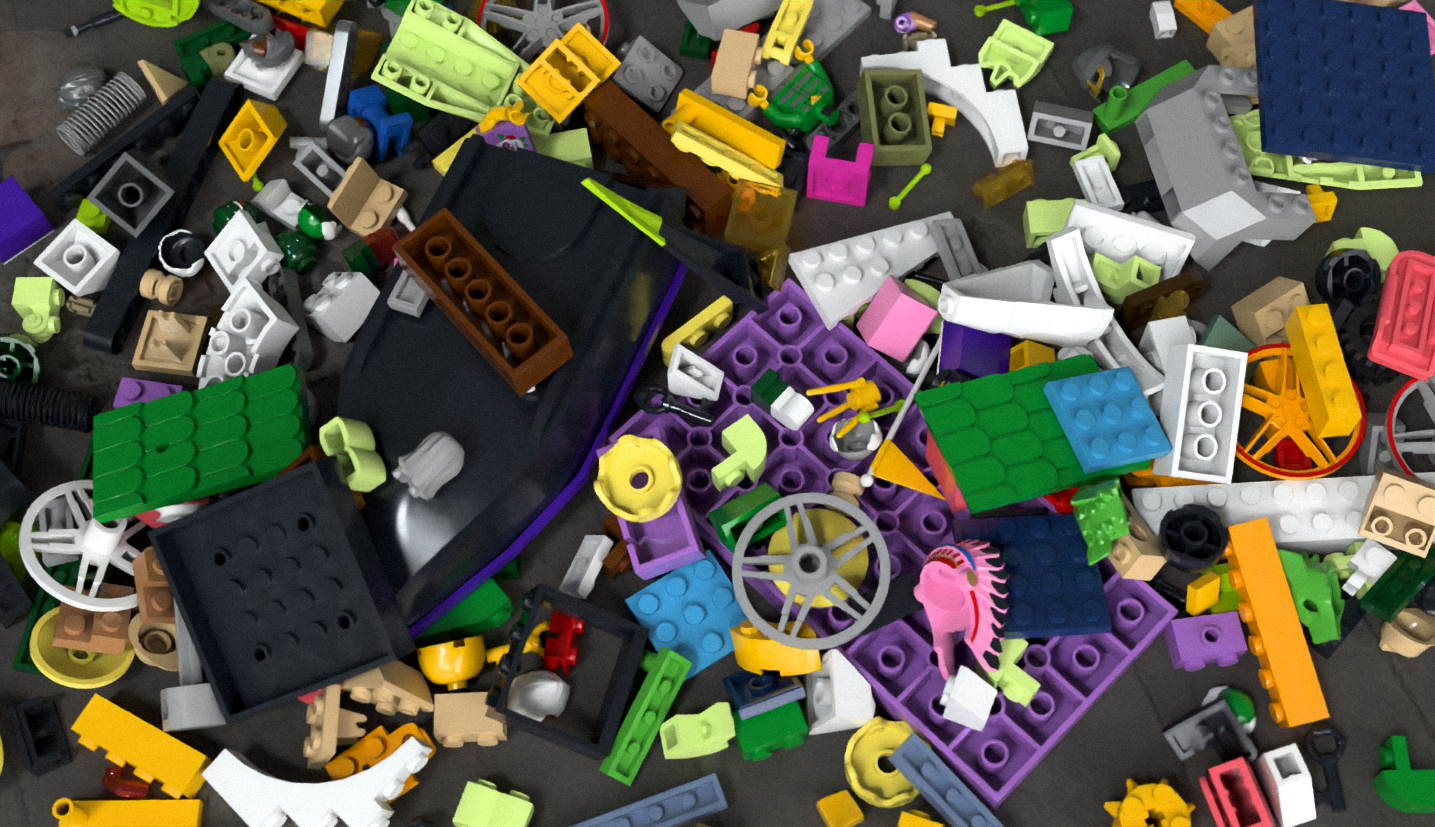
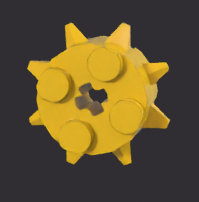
M1129 778L1126 780L1128 794L1121 802H1105L1103 807L1114 817L1112 827H1154V825L1148 826L1145 823L1147 818L1152 819L1156 823V827H1191L1189 813L1195 809L1193 803H1185L1179 794L1174 792L1165 778L1158 784L1151 783L1140 786Z

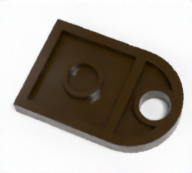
M1198 270L1187 271L1126 296L1116 321L1125 334L1147 325L1148 322L1157 321L1184 309L1203 294L1208 283Z

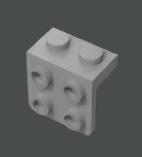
M639 35L629 44L624 42L619 47L615 56L618 57L621 65L602 86L611 80L618 88H622L649 111L657 113L665 104L682 76L683 71L676 63Z

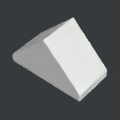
M675 344L667 372L668 387L671 394L696 399H703L704 397L707 401H718L724 372L682 345Z

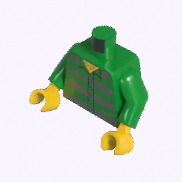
M805 39L803 46L807 53L802 52L797 45L794 49V56L800 61H805L806 65L804 66L800 63L769 95L763 85L757 84L753 89L755 94L751 92L747 97V101L752 107L760 106L762 108L761 112L775 126H780L783 129H792L794 127L804 132H810L820 121L829 126L834 125L838 120L839 111L833 108L834 89L819 60L817 58L814 59L811 55L814 45L810 40Z

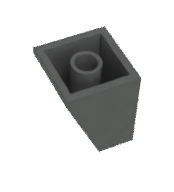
M136 147L122 154L86 199L137 238L176 191L162 166L140 148Z

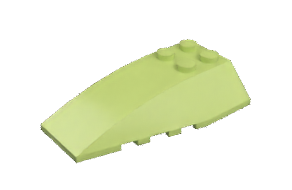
M1259 109L1249 111L1246 115L1237 114L1229 117L1251 175L1355 190L1418 187L1423 184L1421 172L1347 162L1327 163L1323 159L1313 161L1312 164H1305L1299 156L1262 152Z

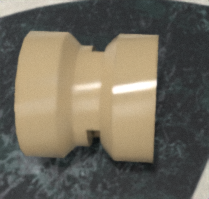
M151 268L145 272L141 279L140 294L142 297L151 300L157 298L160 303L173 306L181 297L183 281L181 278L173 275L164 276L163 272Z
M837 472L832 481L833 492L829 493V495L844 499L859 508L857 499L863 495L865 487L860 483L861 477L848 472ZM825 505L828 510L843 516L852 517L838 508Z

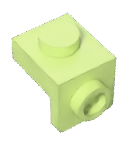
M1103 133L1098 136L1096 145L1072 156L1069 164L1073 168L1075 161L1103 154L1110 172L1116 170L1121 156L1120 149L1113 140H1110Z

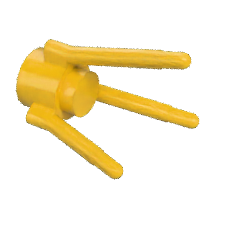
M863 377L849 382L806 390V395L812 396L850 389V392L846 395L847 402L819 416L817 422L822 423L850 408L854 411L860 410L856 416L836 433L837 438L844 436L859 423L858 416L861 412L870 413L879 408L878 403L881 401V395L873 381H865Z

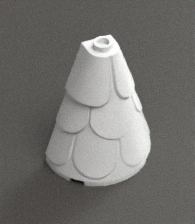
M1028 260L943 283L937 304L938 311L946 321L987 333H1002L1020 339L1025 338L1061 347L1086 346L1091 340H1097L1108 327L1115 309L1095 296L1085 297L1083 305L1053 303L1050 301L1055 282L1053 269L1040 260Z

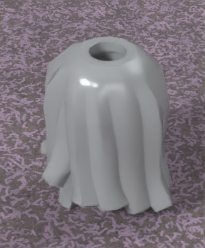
M444 431L434 432L427 436L413 452L399 457L398 468L392 471V474L402 483H408V492L411 496L415 498L420 496L428 500L434 497L436 491L443 484L459 473L463 467L465 452L449 433Z

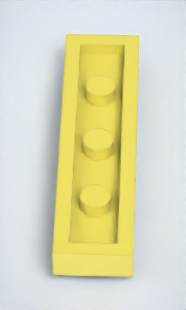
M677 120L672 129L671 142L679 150L686 153L692 152L700 156L706 164L713 167L719 166L726 170L734 179L745 180L753 184L759 192L763 194L770 193L778 197L783 189V174Z

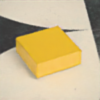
M1211 571L1188 584L1186 611L1195 617L1218 603L1219 575Z

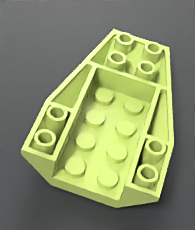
M411 0L386 53L382 55L371 76V79L423 105L480 123L492 107L514 106L518 100L522 101L524 106L521 112L530 113L525 122L531 137L547 139L555 122L544 109L516 84L518 78L530 67L528 63L470 19L432 0Z

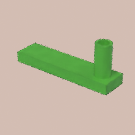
M1185 59L1128 91L1122 86H1114L1110 90L1107 102L1092 109L1091 112H1094L1093 121L1103 133L1110 136L1134 123L1143 107L1162 87L1196 70Z
M663 646L658 654L647 649L643 650L638 668L649 673L613 741L609 757L604 759L599 771L631 786L692 662Z

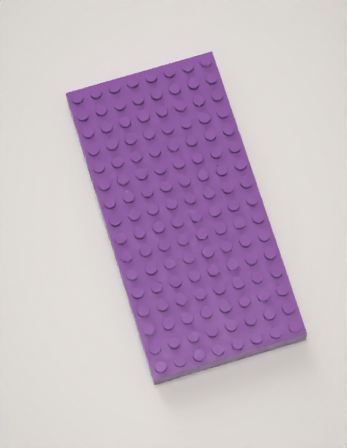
M790 278L786 279L767 296L769 310L760 315L753 310L750 311L700 356L724 372L718 401H714L713 408L708 412L715 416L710 428L671 412L668 414H647L640 409L608 438L609 445H611L624 435L635 436L656 427L662 431L667 438L671 452L677 458L681 467L682 485L699 535L731 567L734 554L719 541L708 513L763 483H767L777 491L781 498L809 492L829 494L833 492L832 481L835 473L848 472L859 477L867 474L881 447L880 445L869 457L860 461L846 460L837 452H834L829 443V436L834 424L843 419L849 420L851 417L853 418L860 410L854 411L850 408L822 423H818L817 418L847 402L846 395L850 392V389L807 396L806 390L849 382L863 377L865 381H873L879 389L881 401L878 403L879 408L874 410L877 411L893 406L900 399L906 400L914 385L840 321H838L836 327L829 331L807 293ZM769 368L778 373L780 380L794 389V392L803 395L814 407V413L797 431L789 429L751 402V387ZM657 394L647 404L654 407L661 406L665 397L662 394ZM672 394L675 401L691 406V408L697 409L702 400ZM913 399L892 442L945 498L926 459L928 426ZM896 411L873 418L880 427L883 437L882 443L899 414ZM746 414H749L763 431L766 438L767 461L765 470L755 483L745 474L743 480L738 485L732 488L726 487L719 492L712 483L711 469L731 456L722 446V431ZM873 476V484L870 487H865L863 495L857 499L859 509L873 521L885 541L890 559V581L910 572L916 585L920 583V575L924 563L933 549L946 543L955 544L952 532L953 520L969 519L968 508L953 514L947 500ZM1043 496L1002 506L1008 507L1011 510L1028 509L1029 507L1045 508V515L1060 514L1056 511L1055 506ZM803 504L805 510L827 509L824 504ZM797 505L790 506L791 515L799 512ZM845 516L857 528L862 526L855 518ZM868 532L862 534L864 539L870 536ZM874 542L867 546L868 568L865 578L857 590L859 595L875 589L879 585L880 563ZM751 544L746 548L744 557H760V555H768V551L765 549V546L759 550H754ZM1107 556L1098 561V567L1111 618V632L1105 634L1023 638L1029 644L1016 666L1035 679L1041 686L1027 707H1024L1021 703L1011 701L1003 693V689L997 686V694L982 732L942 717L946 706L940 704L947 681L943 679L939 668L938 654L933 647L932 628L925 608L865 636L859 634L842 645L820 651L825 654L830 649H838L871 685L872 697L875 702L895 721H905L921 739L927 740L931 750L987 808L994 812L1158 638L1170 621L1174 619L1178 610L1143 580L1122 578ZM768 565L742 566L744 571L769 572ZM743 577L777 611L782 612L786 596L780 592L773 580ZM850 597L849 599H847V600L844 601V602L847 603V602H848L849 600H851L852 598ZM793 603L788 621H796L802 605ZM838 606L809 608L804 619L816 633V638L838 634L854 624L850 614ZM966 630L955 631L953 635L955 676H957L961 665L969 668L976 674L977 658L970 646L964 641Z

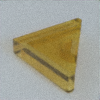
M784 242L755 256L760 260L764 283L777 292L782 290L791 250Z

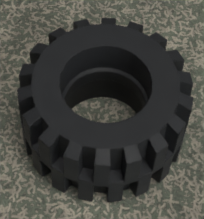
M1373 299L1370 304L1367 300L1360 301L1358 305L1353 304L1354 307L1337 334L1349 375L1353 380H1361L1360 384L1366 386L1369 382H1373L1374 386H1380L1384 381L1388 384L1402 374L1368 359L1367 352L1369 346L1361 338V335L1373 336L1380 299Z

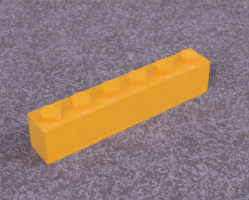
M1267 517L1227 527L1229 538L1223 557H1227L1230 566L1228 579L1231 587L1234 590L1237 589L1239 595V615L1244 623L1247 622L1251 634L1248 636L1249 647L1253 655H1257L1261 669L1258 670V675L1263 688L1268 689L1271 699L1269 712L1275 723L1278 722L1279 728H1290L1330 717Z

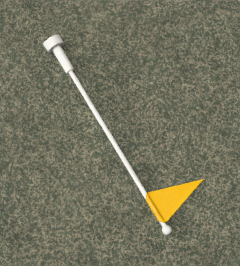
M979 263L982 272H987L988 269ZM940 337L878 450L867 474L861 476L860 483L862 486L870 487L873 484V476L946 500L892 442L914 399V394L918 392L939 352Z

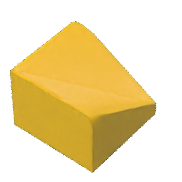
M847 789L822 798L816 803V807L827 827H853L864 820L861 809Z

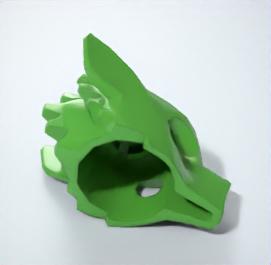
M1118 476L1094 482L1093 485L1083 484L1079 486L1071 499L1073 516L1085 542L1089 545L1087 551L1088 564L1093 565L1111 553L1113 540L1130 533L1128 525L1131 522L1124 506Z
M1278 549V555L1299 621L1309 628L1312 641L1315 644H1320L1327 641L1340 640V620L1345 600L1341 599V586L1339 585L1332 562L1327 560L1320 563L1319 555L1314 554L1312 558H1309L1306 551H1302L1300 555L1293 551Z

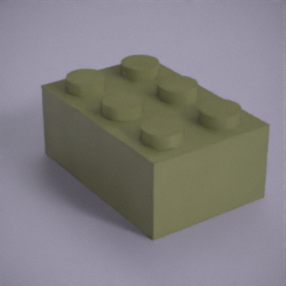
M864 69L856 84L863 143L874 144L871 166H920L924 164L932 152V143L922 70Z

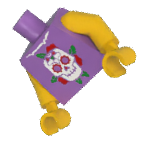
M518 100L514 106L492 107L476 128V134L483 136L488 144L513 151L520 147L537 152L525 122L530 113L521 112L524 106L522 101Z

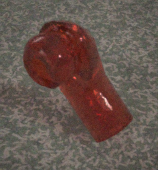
M108 766L105 769V776L101 778L103 787L121 797L146 800L148 782L122 779L124 771L121 767Z

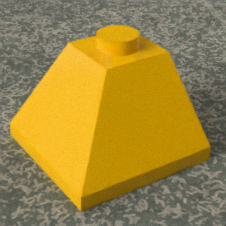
M251 99L245 102L218 141L219 146L243 182L250 180L288 125L274 105Z

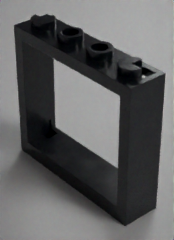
M540 583L530 591L526 590L521 599L519 609H522L523 612L519 622L515 621L509 632L508 640L512 642L508 653H503L497 665L496 672L500 673L496 686L492 685L487 693L485 704L488 705L485 716L599 761L609 757L650 629ZM540 605L623 639L590 742L504 707Z

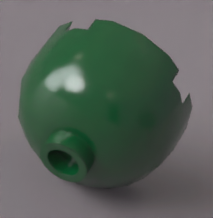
M16 332L0 334V377L13 379V381H24L25 384L27 382H30L31 385L33 383L37 384L43 375L45 367L44 355L38 344L28 336ZM17 384L15 385L14 396L17 390ZM23 384L20 388V395L22 394Z

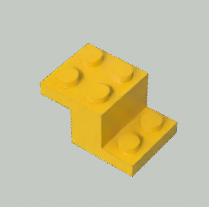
M577 22L560 41L556 38L518 78L516 84L560 125L578 105L580 107L584 105L583 100L598 90L619 68L621 62Z

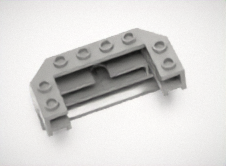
M1207 65L1162 87L1143 107L1135 121L1170 223L1175 229L1195 235V242L1190 255L1195 262L1208 271L1216 266L1244 239L1294 241L1317 221L1307 194L1257 192L1228 116V114L1246 115L1253 108L1248 96H1258L1257 69Z

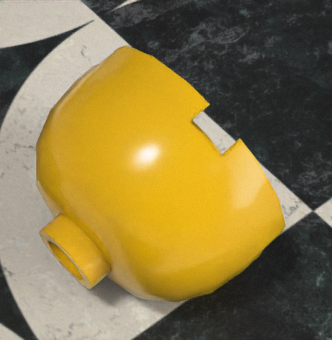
M482 635L416 649L420 669L427 680L438 685L447 684L448 691L468 687L467 680L477 676L483 669L485 662V647Z

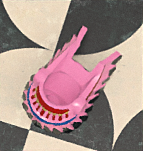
M965 539L955 544L946 543L937 546L927 557L921 571L920 583L914 587V596L919 602L923 603L933 633V647L938 654L939 668L943 679L946 681L950 674L955 675L956 673L953 653L955 649L953 641L955 631L966 630L964 641L970 646L984 670L994 673L999 670L1000 661L998 656L1003 652L1000 641L1006 638L1001 627L1007 623L1005 613L1008 610L1005 597L1009 590L1005 582L1009 574L1003 569L1005 560L999 556V548L991 547L989 541Z

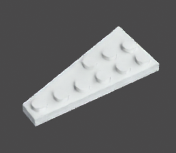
M949 211L791 253L788 263L827 329L830 331L837 326L838 321L846 316L850 317L855 314L858 308L866 302H872L889 275H893L902 282L907 274L913 270L916 272L921 269L924 263L932 257L940 256L929 227L933 220L955 218Z

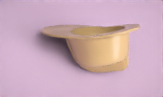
M1404 608L1391 624L1384 621L1380 630L1382 638L1379 647L1384 651L1399 653L1409 658L1417 657L1430 646H1435V617L1425 614L1419 608Z
M138 613L130 621L128 635L139 660L147 665L158 666L163 670L179 671L175 624L141 623L140 613Z

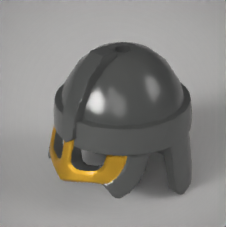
M1098 44L1087 47L1079 56L1076 55L1071 63L1072 69L1080 81V86L1100 104L1102 102L1099 96L1100 92L1109 96L1110 90L1114 86H1122L1127 91L1130 90L1141 69L1140 60L1121 51L1112 44Z

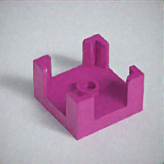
M815 135L808 163L807 198L865 207L872 171H870L874 144L860 143L856 161L851 162L827 158L829 138Z

